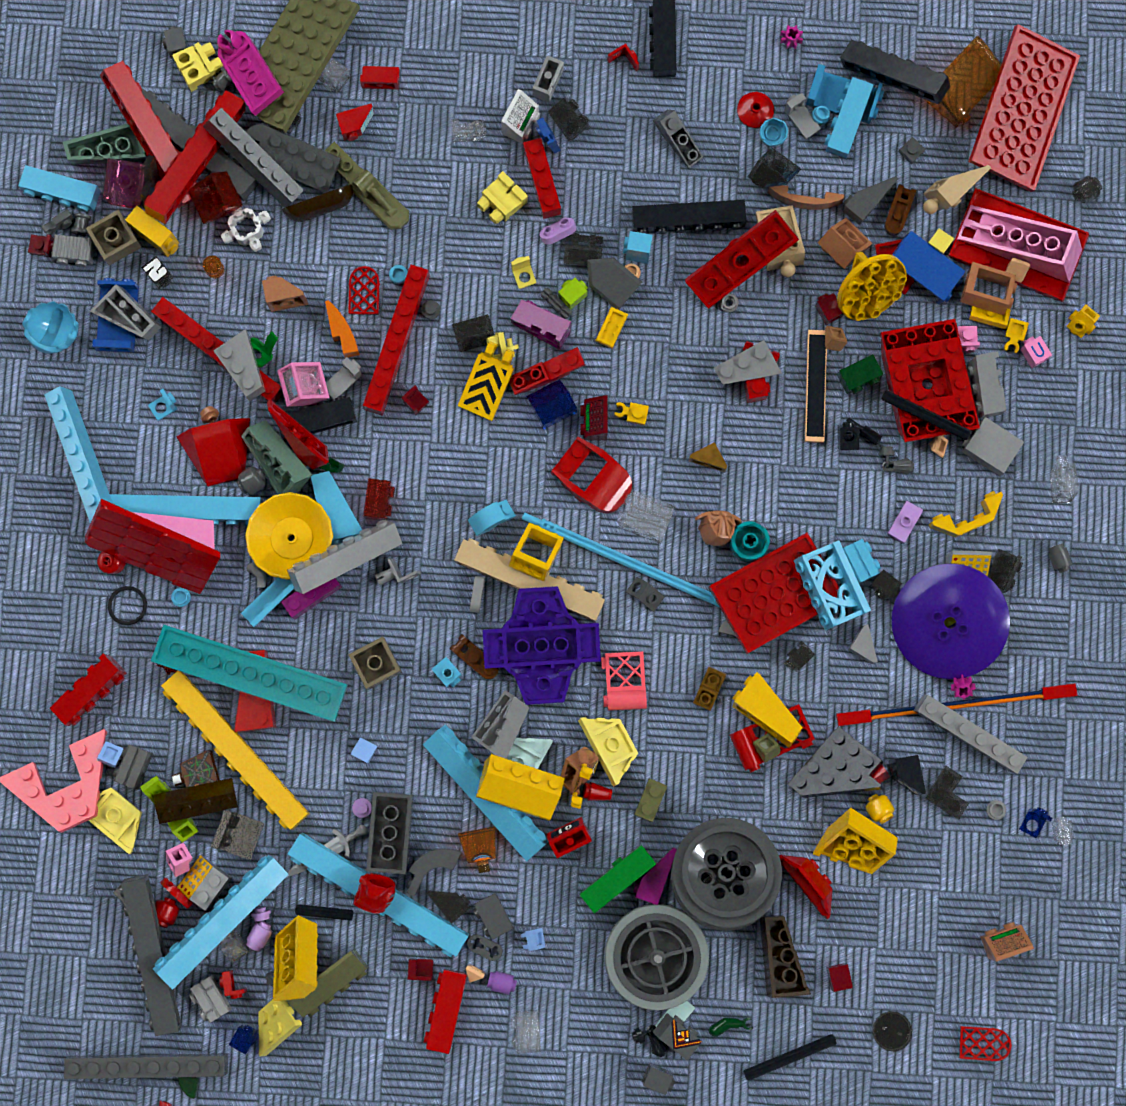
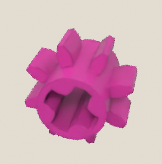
M787 25L786 31H781L780 35L783 38L780 43H784L786 49L789 47L796 49L797 43L802 44L803 39L801 36L803 31H799L797 25L795 27Z
M962 674L960 679L953 678L954 684L951 685V691H955V697L965 700L968 696H973L972 690L976 688L975 683H972V677L964 678Z

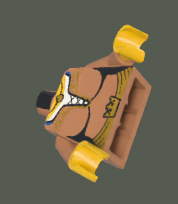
M587 747L581 748L565 759L560 777L565 778L563 786L572 795L571 806L581 809L583 800L582 797H578L580 795V787L594 775L599 761L594 750L591 751Z

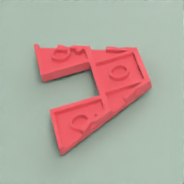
M103 729L69 745L81 777L80 781L47 796L34 762L1 776L0 783L60 833L93 819L98 814L97 803L100 797L99 787L103 772V763L97 761V757L105 743L107 731Z

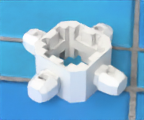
M238 203L231 204L232 216L228 219V225L231 230H226L221 234L224 243H230L236 238L240 245H250L253 251H259L262 249L259 239L262 238L264 233L261 224L269 222L271 217L267 211H262L256 216L252 209L245 208L242 210ZM247 217L248 219L252 218L257 227L254 229L255 232H250L247 236L240 237L235 228L237 222H242Z

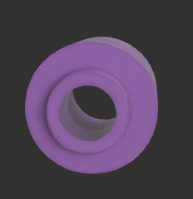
M498 971L496 973L491 972L487 988H491V991L510 995V991H515L517 980H513L514 975Z

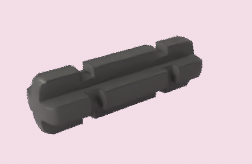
M545 288L541 292V297L544 300L547 299V302L557 312H560L564 319L570 317L572 310L569 307H565L566 304L556 295H553L549 288Z

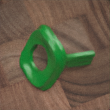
M272 331L267 335L265 344L258 338H250L253 349L259 351L262 356L256 359L258 368L265 366L273 358L272 351L278 337Z

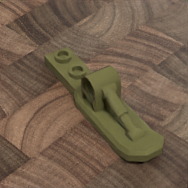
M335 142L324 150L342 158L337 172L347 181L348 185H353V194L390 230L402 229L409 222V210L368 170L360 168Z

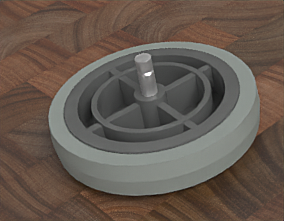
M664 904L644 905L625 914L611 930L605 947V967L615 990L631 1004L648 1010L671 1009L689 1000L702 985L709 965L708 945L699 925L682 910Z

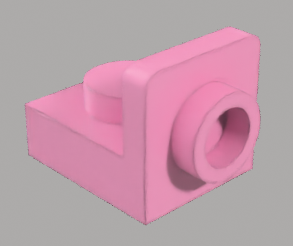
M958 326L963 352H975L980 346L977 337V326Z

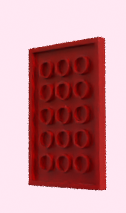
M808 532L708 587L746 654L818 615L816 609L811 604V598L803 586V580L796 571L794 560L798 557L817 550ZM810 559L808 561L813 572L814 567L812 564L821 566L816 560ZM825 574L822 590L837 598L839 586L835 579Z

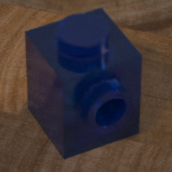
M241 1025L235 1032L229 1046L246 1055L250 1052L259 1034L251 1026Z

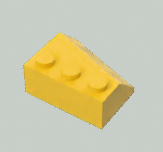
M849 808L826 829L813 851V855L820 857V854L830 857L831 861L837 862L840 860L848 863L849 867L873 874L896 854L898 837L854 809Z

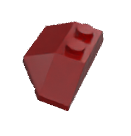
M779 855L783 868L825 919H829L833 892L830 886L832 884L830 879L825 874L821 875L817 869L820 867L813 859Z

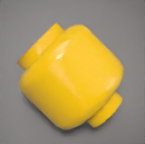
M874 794L867 799L869 802L865 809L874 822L883 824L893 818L895 808L886 795L879 796Z

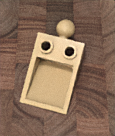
M989 165L936 181L923 193L928 199L923 204L924 211L927 214H934L937 210H947L950 207H956L962 201L960 198L991 167Z
M793 205L757 211L756 219L757 223H759L774 210H777L798 236L799 240L766 265L767 271L780 269L784 277L793 276L796 271L795 266L804 265L805 250Z

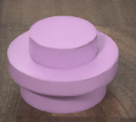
M360 798L353 803L352 810L357 817L365 818L370 815L372 805L369 800Z
M265 906L258 907L251 913V917L254 918V921L267 920L270 918L269 914L271 911L266 909Z

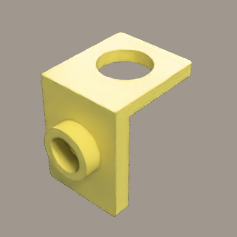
M939 228L928 243L944 254L954 238Z
M529 256L518 257L511 262V268L519 289L536 284ZM521 273H528L530 280L525 283L521 282L519 279Z

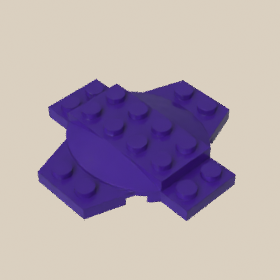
M558 586L519 588L511 618L507 620L503 627L482 629L485 669L504 667L516 679L526 705L565 702L572 672L581 663L601 662L599 623H578L568 613Z

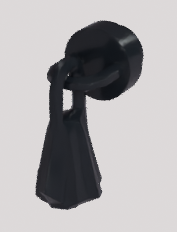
M649 1025L644 1032H641L639 1027L634 1029V1032L631 1034L636 1044L644 1043V1035L648 1034L652 1054L656 1055V1057H664L667 1054L668 1045L657 1036L652 1037L651 1032L656 1028L655 1025Z

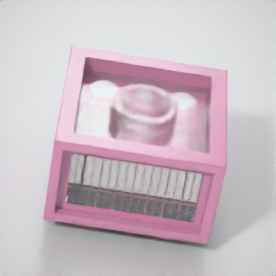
M294 362L277 370L287 407L313 406L330 398L320 362Z

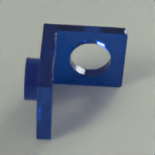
M1042 808L1029 809L1019 830L1037 838L1045 822H1051L1053 818L1048 816V812ZM1029 820L1037 822L1038 827L1035 831L1028 830L1027 822Z

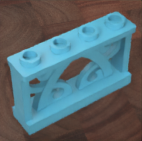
M839 540L794 560L796 571L803 580V586L808 591L811 604L816 609L819 621L825 630L871 611ZM827 552L829 557L823 561L818 555ZM810 559L816 560L821 565L819 567L816 564H812L814 572L808 562ZM825 574L833 579L840 580L841 586L838 589L837 598L822 590ZM838 607H840V616L837 619H835L830 611V608L833 609L835 614L838 610ZM845 608H852L854 613L845 616Z

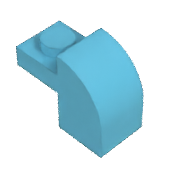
M506 499L481 509L470 517L468 521L476 536L491 531L498 524L511 520L516 515Z

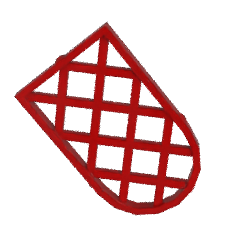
M358 267L350 275L348 314L379 315L380 282L378 274L371 267ZM360 270L363 274L357 278L354 274ZM370 270L375 273L372 278L367 275ZM364 276L369 280L365 285L360 281ZM357 282L362 286L358 291L353 287ZM370 282L375 286L371 291L366 287ZM351 289L355 292V294L352 297ZM363 289L368 292L365 297L360 294ZM376 289H377V297L373 294V292H374ZM357 295L362 299L358 304L353 300ZM370 295L375 299L371 304L366 300ZM363 302L368 305L365 310L359 306ZM376 302H377V310L373 307V305H374ZM356 308H358L361 312H353V311H354ZM369 308H371L374 312H366V311H367Z
M960 1026V1059L993 1062L1003 1060L1009 1055L1012 1047L1011 1039L1003 1030ZM965 1029L974 1030L969 1034ZM979 1030H988V1031H987L985 1034H982ZM963 1031H964V1032L966 1033V1035H967L964 1039H963ZM976 1031L981 1036L977 1041L972 1038ZM993 1031H999L1000 1033L996 1036ZM989 1033L995 1037L991 1042L985 1038ZM1002 1034L1008 1039L1004 1043L999 1039ZM968 1038L974 1043L969 1048L964 1043ZM982 1039L987 1043L983 1049L978 1044ZM996 1040L1001 1044L997 1050L992 1046ZM962 1045L967 1049L963 1054ZM975 1046L980 1049L977 1055H974L971 1051ZM989 1046L994 1051L990 1056L985 1052ZM1004 1047L1007 1052L1004 1056H1001L998 1052ZM969 1052L973 1057L964 1056ZM983 1053L987 1058L977 1057H979ZM996 1054L1000 1057L996 1059H991Z

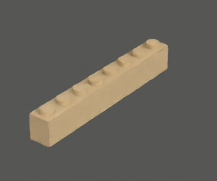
M469 538L467 541L463 539L454 559L455 563L518 590L519 588L558 586L567 611L593 622L597 621L605 602L602 594L592 591V593L584 591L585 587L575 583L572 586L567 583L568 580L565 578L549 576L550 572L545 581H541L510 567L511 555L504 553L502 556L497 554V550L490 546L483 548L479 546V542Z

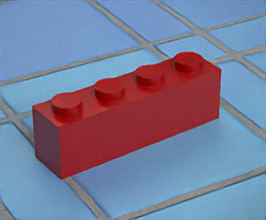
M538 138L523 142L524 154L543 219L561 215V206L542 139Z
M446 968L443 973L439 972L437 984H440L439 992L434 993L432 1002L436 1006L434 1012H430L428 1019L431 1028L430 1032L426 1031L423 1043L427 1044L426 1049L445 1054L450 1053L467 973Z

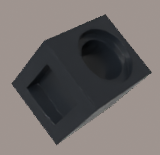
M843 422V425H837L838 449L859 450V426L854 425V422ZM847 431L853 432V437L850 440L844 439V434Z

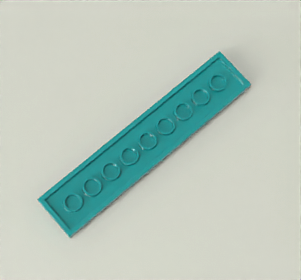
M164 624L151 662L336 722L348 687L347 684Z

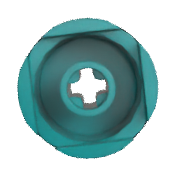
M747 521L735 528L729 541L730 550L739 561L754 562L763 557L768 550L770 537L766 528L756 522ZM747 538H749L750 541H754L751 546L745 543Z

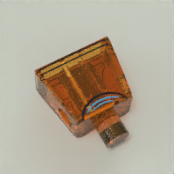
M495 826L458 833L468 864L477 862L478 873L490 872L488 860L496 858Z

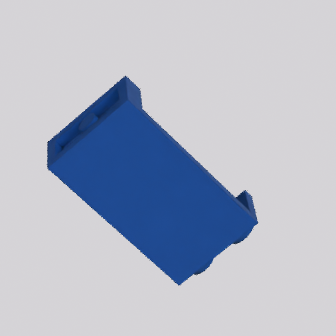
M913 231L905 235L892 254L904 264L906 274L938 298L937 304L944 301L947 302L953 295L951 292L955 286L958 287L964 279L962 275L965 273V270Z
M112 278L97 280V284L101 288L100 300L117 284L123 287L138 302L139 286L134 280L122 279V281H115ZM98 316L97 339H93L92 347L96 351L134 353L136 334Z

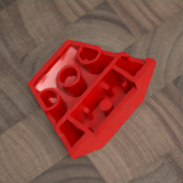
M250 418L226 419L190 428L176 436L208 487L237 480L238 475L246 470L247 445L241 436L249 427Z

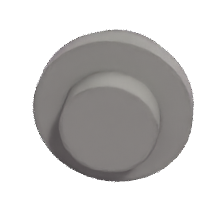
M991 801L986 808L987 815L993 820H1000L1006 814V806L1001 801Z

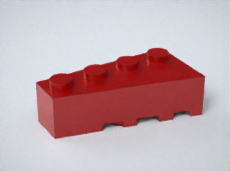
M266 650L250 651V653L268 658V651ZM240 691L234 732L242 733L276 728L274 703Z

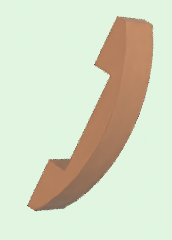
M785 185L768 188V193L778 201L800 209L820 210L832 208L842 204L844 194L825 192L823 199L789 194V186Z

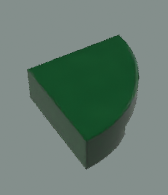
M328 457L329 462L319 467L325 471L337 473L343 471L345 465Z
M178 1077L182 1091L188 1097L195 1099L199 1078Z

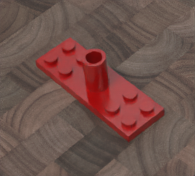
M774 210L742 236L731 240L724 250L688 276L685 282L709 309L791 247L799 238L777 210Z

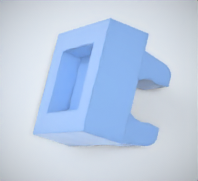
M105 741L97 761L115 768L123 748Z
M542 928L528 930L521 934V938H527V944L523 945L524 949L533 951L545 948Z

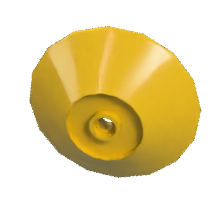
M289 492L274 495L259 504L249 518L245 538L247 551L258 568L272 577L289 580L290 576L287 570L293 568V564L300 561L305 562L310 559L311 555L327 551L326 548L332 544L333 532L331 519L321 504L307 495ZM294 535L295 539L289 541V536Z

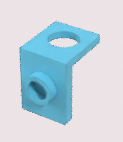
M164 389L160 390L163 396L148 405L158 421L177 410L174 404L177 401L171 392L167 393ZM164 403L166 411L164 413H157V404Z

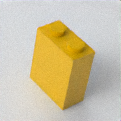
M136 206L125 219L137 235L166 257L177 251L179 242L174 234L156 219L146 214L140 207Z

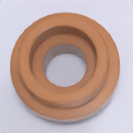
M213 406L204 408L200 412L202 422H215L219 415L218 410Z

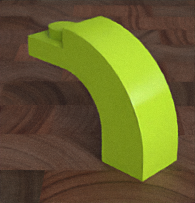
M157 775L141 786L142 792L154 804V794L172 791L165 781L162 782ZM192 818L167 822L172 833L182 843L198 832Z

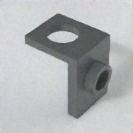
M638 577L635 578L626 591L627 594L637 598L653 612L664 599V596L650 583ZM641 584L640 589L634 592L635 586Z

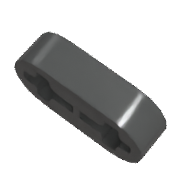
M473 934L468 939L467 945L472 952L491 961H497L501 958L503 949L498 943L479 934ZM479 938V942L485 945L484 948L479 946L476 949L473 948L471 940ZM496 946L499 955L491 957V952L486 950V947L493 949Z

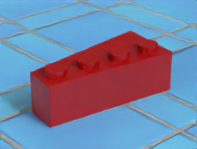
M103 653L99 657L101 661L87 669L88 675L78 678L72 686L74 689L72 691L67 690L50 707V710L64 725H76L82 719L80 717L82 714L90 712L96 706L95 702L100 698L104 699L111 692L109 689L124 681V676L127 672L112 656Z

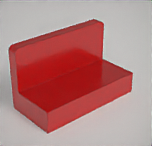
M363 66L362 75L360 74L361 87L364 89L399 90L400 69L399 67Z

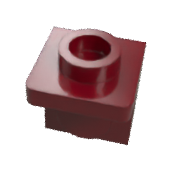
M31 234L28 253L52 258L54 238L48 234L47 236Z

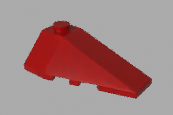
M269 399L267 401L268 411L304 466H309L313 470L326 465L329 462L327 446Z

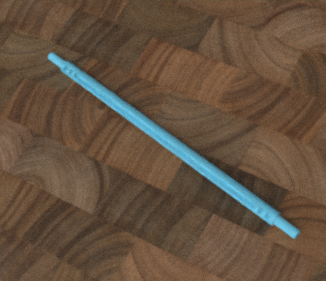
M524 513L522 520L564 537V540L719 607L712 593L567 530L544 518L541 520L527 513Z

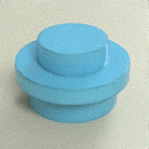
M825 106L815 107L812 111V118L818 124H825L830 119V111Z
M177 588L172 592L171 600L174 605L184 607L190 602L191 595L187 589Z

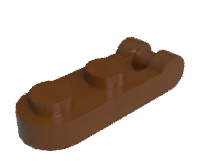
M898 185L884 224L887 234L895 236L901 233L917 190L913 188L910 190L904 188V185ZM901 195L908 197L907 200L900 198Z
M461 634L458 642L449 649L483 678L488 680L494 679L498 675L499 668L485 669L484 652ZM464 645L469 647L465 654L461 651Z

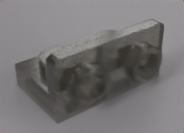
M564 97L548 113L567 140L571 142L584 130L591 129V126L588 124L590 121L583 113L581 114L578 110L579 105L574 99Z

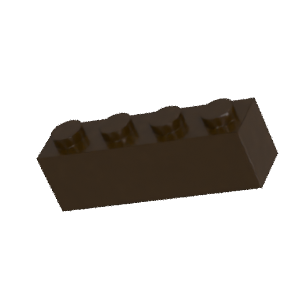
M232 778L154 794L159 824L238 807Z

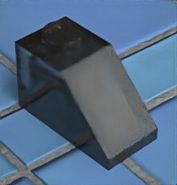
M436 890L427 892V895L451 924L471 908L468 905L471 902L464 893L460 895L458 892Z

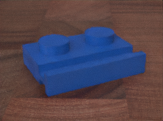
M542 117L537 120L539 127L536 129L544 143L547 142L554 154L561 151L545 119Z

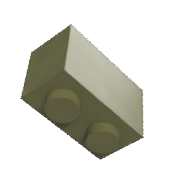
M649 778L634 815L653 822L667 785Z

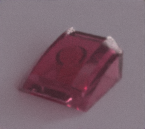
M108 158L103 198L114 206L134 209L136 206L141 205L148 165Z

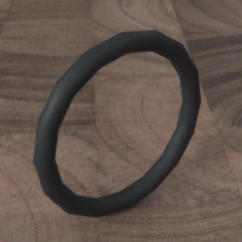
M132 586L118 588L111 594L108 600L109 615L115 622L121 625H132L139 622L147 611L145 595L141 590ZM124 590H132L138 593L143 601V610L140 616L132 621H122L112 611L114 597Z

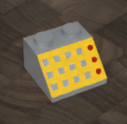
M951 551L945 556V564H963L975 568L988 576L992 552Z
M200 855L177 887L188 899L206 911L212 907L232 877Z

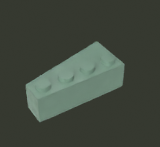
M128 123L63 142L67 159L72 165L150 162Z

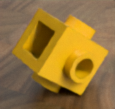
M1085 304L1079 312L1075 310L1068 319L1071 321L1067 327L1072 334L1082 338L1085 333L1089 335L1096 328L1094 324L1100 315Z

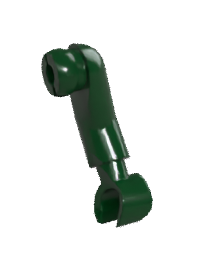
M723 1018L709 1027V1034L718 1037L730 1028L738 1029L739 1027L751 1030L753 1026L747 1028L745 1023L747 1020L752 1019Z

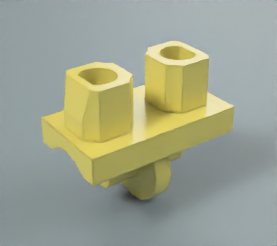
M496 332L495 335L486 338L487 345L490 341L498 344L499 354H495L493 357L501 361L507 349L514 351V349L519 348L518 344L513 345L512 338L506 339V346L504 332Z

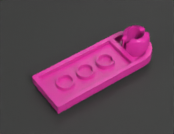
M225 30L224 32L230 38L231 43L222 34L218 36V57L250 111L256 116L282 95L284 91L252 39L242 31Z

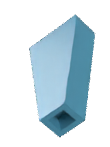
M327 471L312 475L311 481L316 502L322 505L331 519L333 532L331 545H339L345 538L359 535L362 528L331 473Z

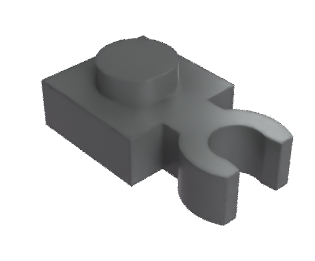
M66 209L52 218L51 222L41 226L45 234L52 235L58 229L69 228L75 221V218Z

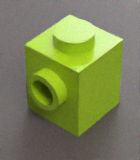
M575 277L564 282L561 286L562 289L558 291V297L567 307L573 309L587 297L588 287L582 280L578 281Z

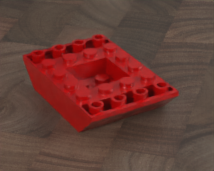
M956 319L880 333L881 357L890 392L969 430L980 429ZM929 380L932 383V388L925 389L922 386V381ZM892 405L897 429L904 443L951 434Z

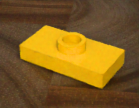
M611 307L595 342L613 349L628 314Z

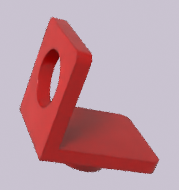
M626 43L608 54L607 61L609 63L625 54L635 71L639 70L638 57L634 50L629 49Z

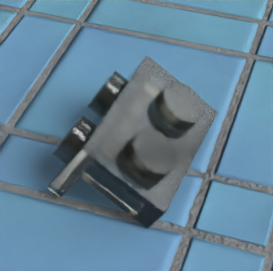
M488 314L452 324L460 352L487 345L486 338L494 335Z
M997 549L989 568L988 577L995 582L1002 593H1006L1008 590H1012L1016 580L1013 578L1016 572L1019 573L1022 568V556H1015Z

